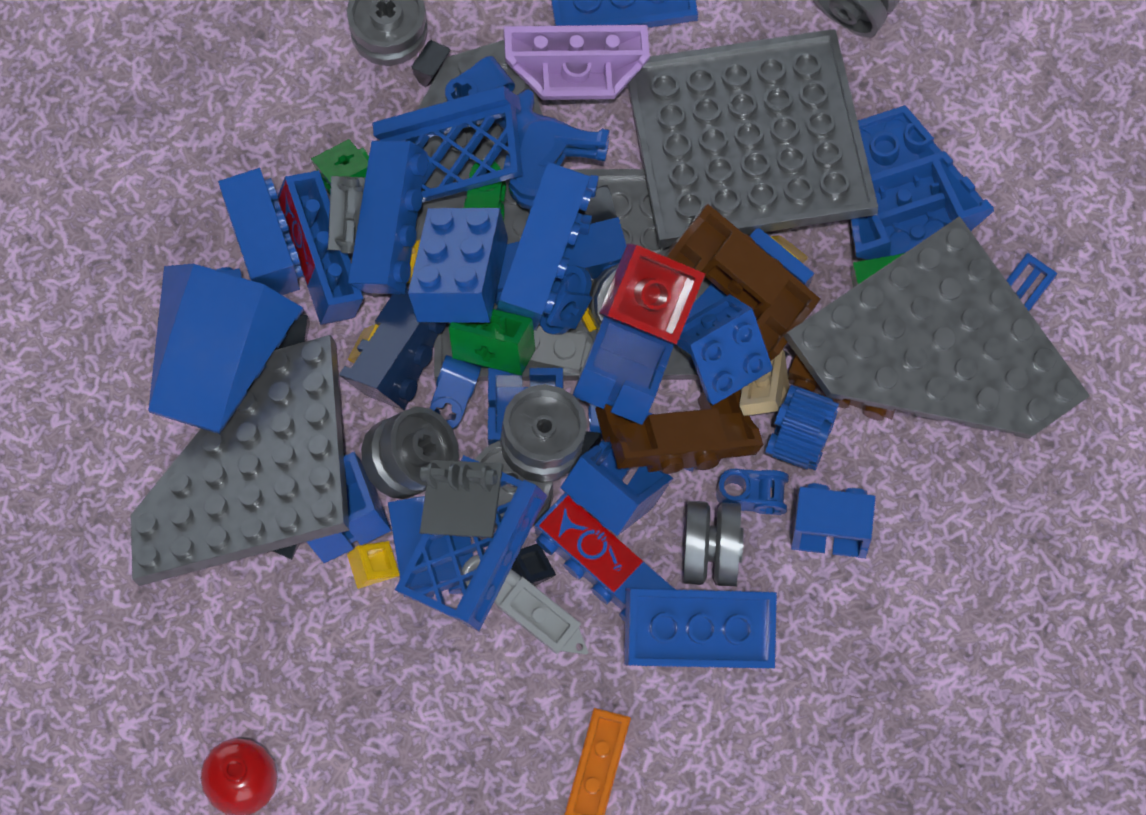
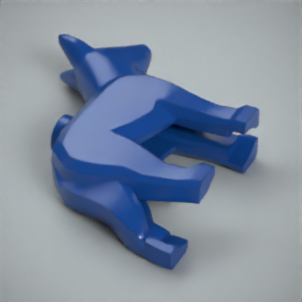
M525 89L517 95L520 97L521 111L516 112L523 176L509 179V192L520 207L531 210L547 162L561 166L566 157H584L606 161L610 130L602 128L598 132L585 131L555 118L533 112L535 104L534 92L530 89ZM505 117L496 119L493 122L499 125L503 131L506 128ZM508 153L505 158L503 169L511 167L510 156ZM597 175L590 176L586 187L593 190L591 198L596 195L599 180ZM577 213L575 222L581 224L579 233L589 234L592 221L591 215Z

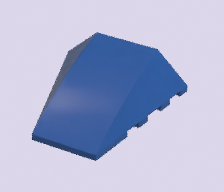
M906 105L858 120L878 204V215L851 219L856 257L870 260L903 254L959 216L969 230L972 231L994 212V207L987 199L983 200L975 191V185L967 176L963 177L953 165L952 158L946 151H941L934 143L933 136Z
M182 264L164 266L148 408L149 413L220 434L247 395L246 391L254 379L258 378L266 367L265 363L275 348H278L287 336L286 332L294 320L297 321L304 311L303 307L264 284L201 265Z

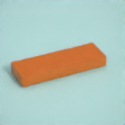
M594 708L565 815H605L631 717Z

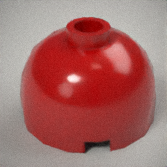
M241 738L223 741L211 749L203 761L200 775L203 793L211 805L227 815L254 814L266 806L276 791L278 778L276 764L268 751L252 740Z

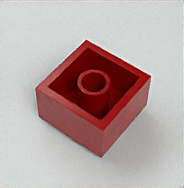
M628 243L599 313L667 342L677 344L705 273L639 245Z

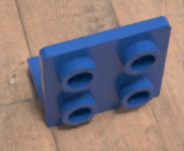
M732 295L724 297L688 318L676 344L691 354L707 401L712 405L769 373L773 368L753 309Z

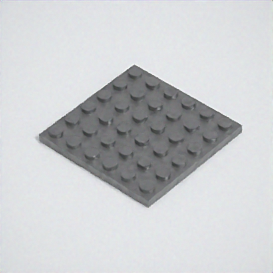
M836 29L650 56L649 61L627 84L660 248L672 246L697 213L707 204L747 235L752 234L756 228L768 232L878 215L876 195Z

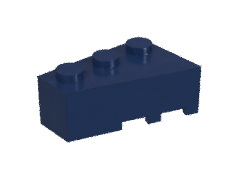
M407 288L405 289V294H392L375 320L379 327L369 341L362 339L357 347L361 354L351 368L344 366L339 374L364 395L402 410L406 409L408 402L415 396L418 379L423 368L429 364L432 358V348L438 334L445 329L447 322H417L408 295L409 289Z

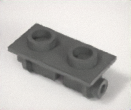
M331 176L328 250H341V253H353L366 177Z

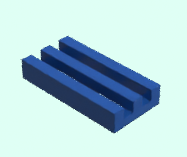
M1027 253L1006 281L1012 287L1029 264L1034 267V270L1016 292L1019 299H1021L1040 273L1046 275L1024 304L1030 312L1058 273Z

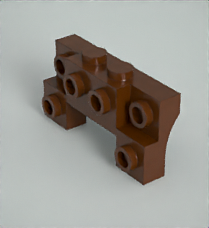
M709 204L697 213L682 235L664 255L667 258L705 273V277L727 296L732 295L751 307L770 361L777 357L788 343L784 335L802 323L821 300V298L787 271L779 260L768 255L755 244V241L749 235L742 233Z
M741 390L714 405L707 401L703 391L698 398L701 410L648 415L642 425L612 413V406L606 404L604 409L600 407L595 408L604 442L611 441L618 469L647 466L648 472L663 471L665 474H672L684 468L697 467L698 470H708L716 467L722 458L756 455L764 445L759 428L754 424L749 415H743L739 406Z

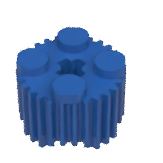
M791 385L784 404H781L775 420V425L777 426L775 432L770 437L765 454L807 470L808 468L816 470L823 454L821 451H823L829 433H831L839 403L834 402L831 398Z

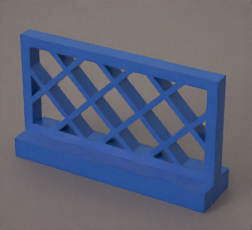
M505 86L372 122L373 135L380 141L415 142L420 148H423L430 137L439 136L444 139L432 158L427 155L429 162L427 172L423 177L422 188L424 191H421L422 203L523 176L516 112L521 111L520 97ZM505 117L506 128L497 140L488 134L487 131L496 119ZM471 126L477 131L466 147L462 148L454 140L463 128ZM486 136L495 144L485 159L481 161L472 153L483 137ZM452 145L462 153L451 169L448 170L439 162ZM505 149L509 152L511 167L496 171L490 166L501 150ZM471 158L479 163L480 166L472 178L463 180L457 175L468 159ZM438 167L447 175L438 187L430 189L424 184L435 168Z
M465 455L461 459V461L478 462ZM502 472L500 487L508 484L517 488L510 502L497 506V529L493 538L480 540V537H473L475 543L456 550L452 536L423 534L395 591L452 617L470 628L480 631L547 495L537 485L526 480L521 481ZM445 536L450 553L431 559L428 549L432 541ZM477 551L480 558L477 569L463 574L459 557ZM452 560L457 577L439 584L434 567ZM428 570L433 587L420 592L410 589L409 586L415 574ZM460 584L463 596L455 610L445 605L441 591ZM435 594L437 601L429 598V596Z

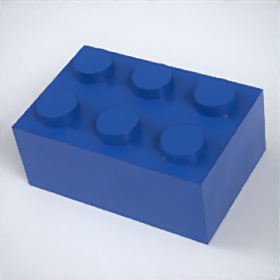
M257 168L218 181L250 280L264 284L281 295L300 290L297 278L303 277V272L296 248L289 234L284 213L280 208L272 179L264 180L261 168Z
M428 208L408 290L417 322L490 323L508 241L500 208Z

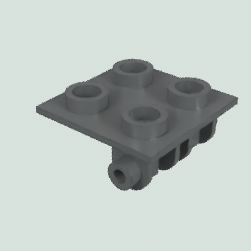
M430 460L428 466H422L420 478L421 481H427L420 534L493 538L503 464Z

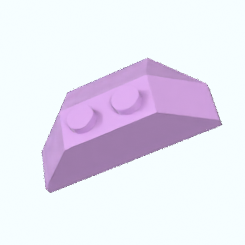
M647 25L504 26L503 29L505 62L542 100L615 99L650 58Z

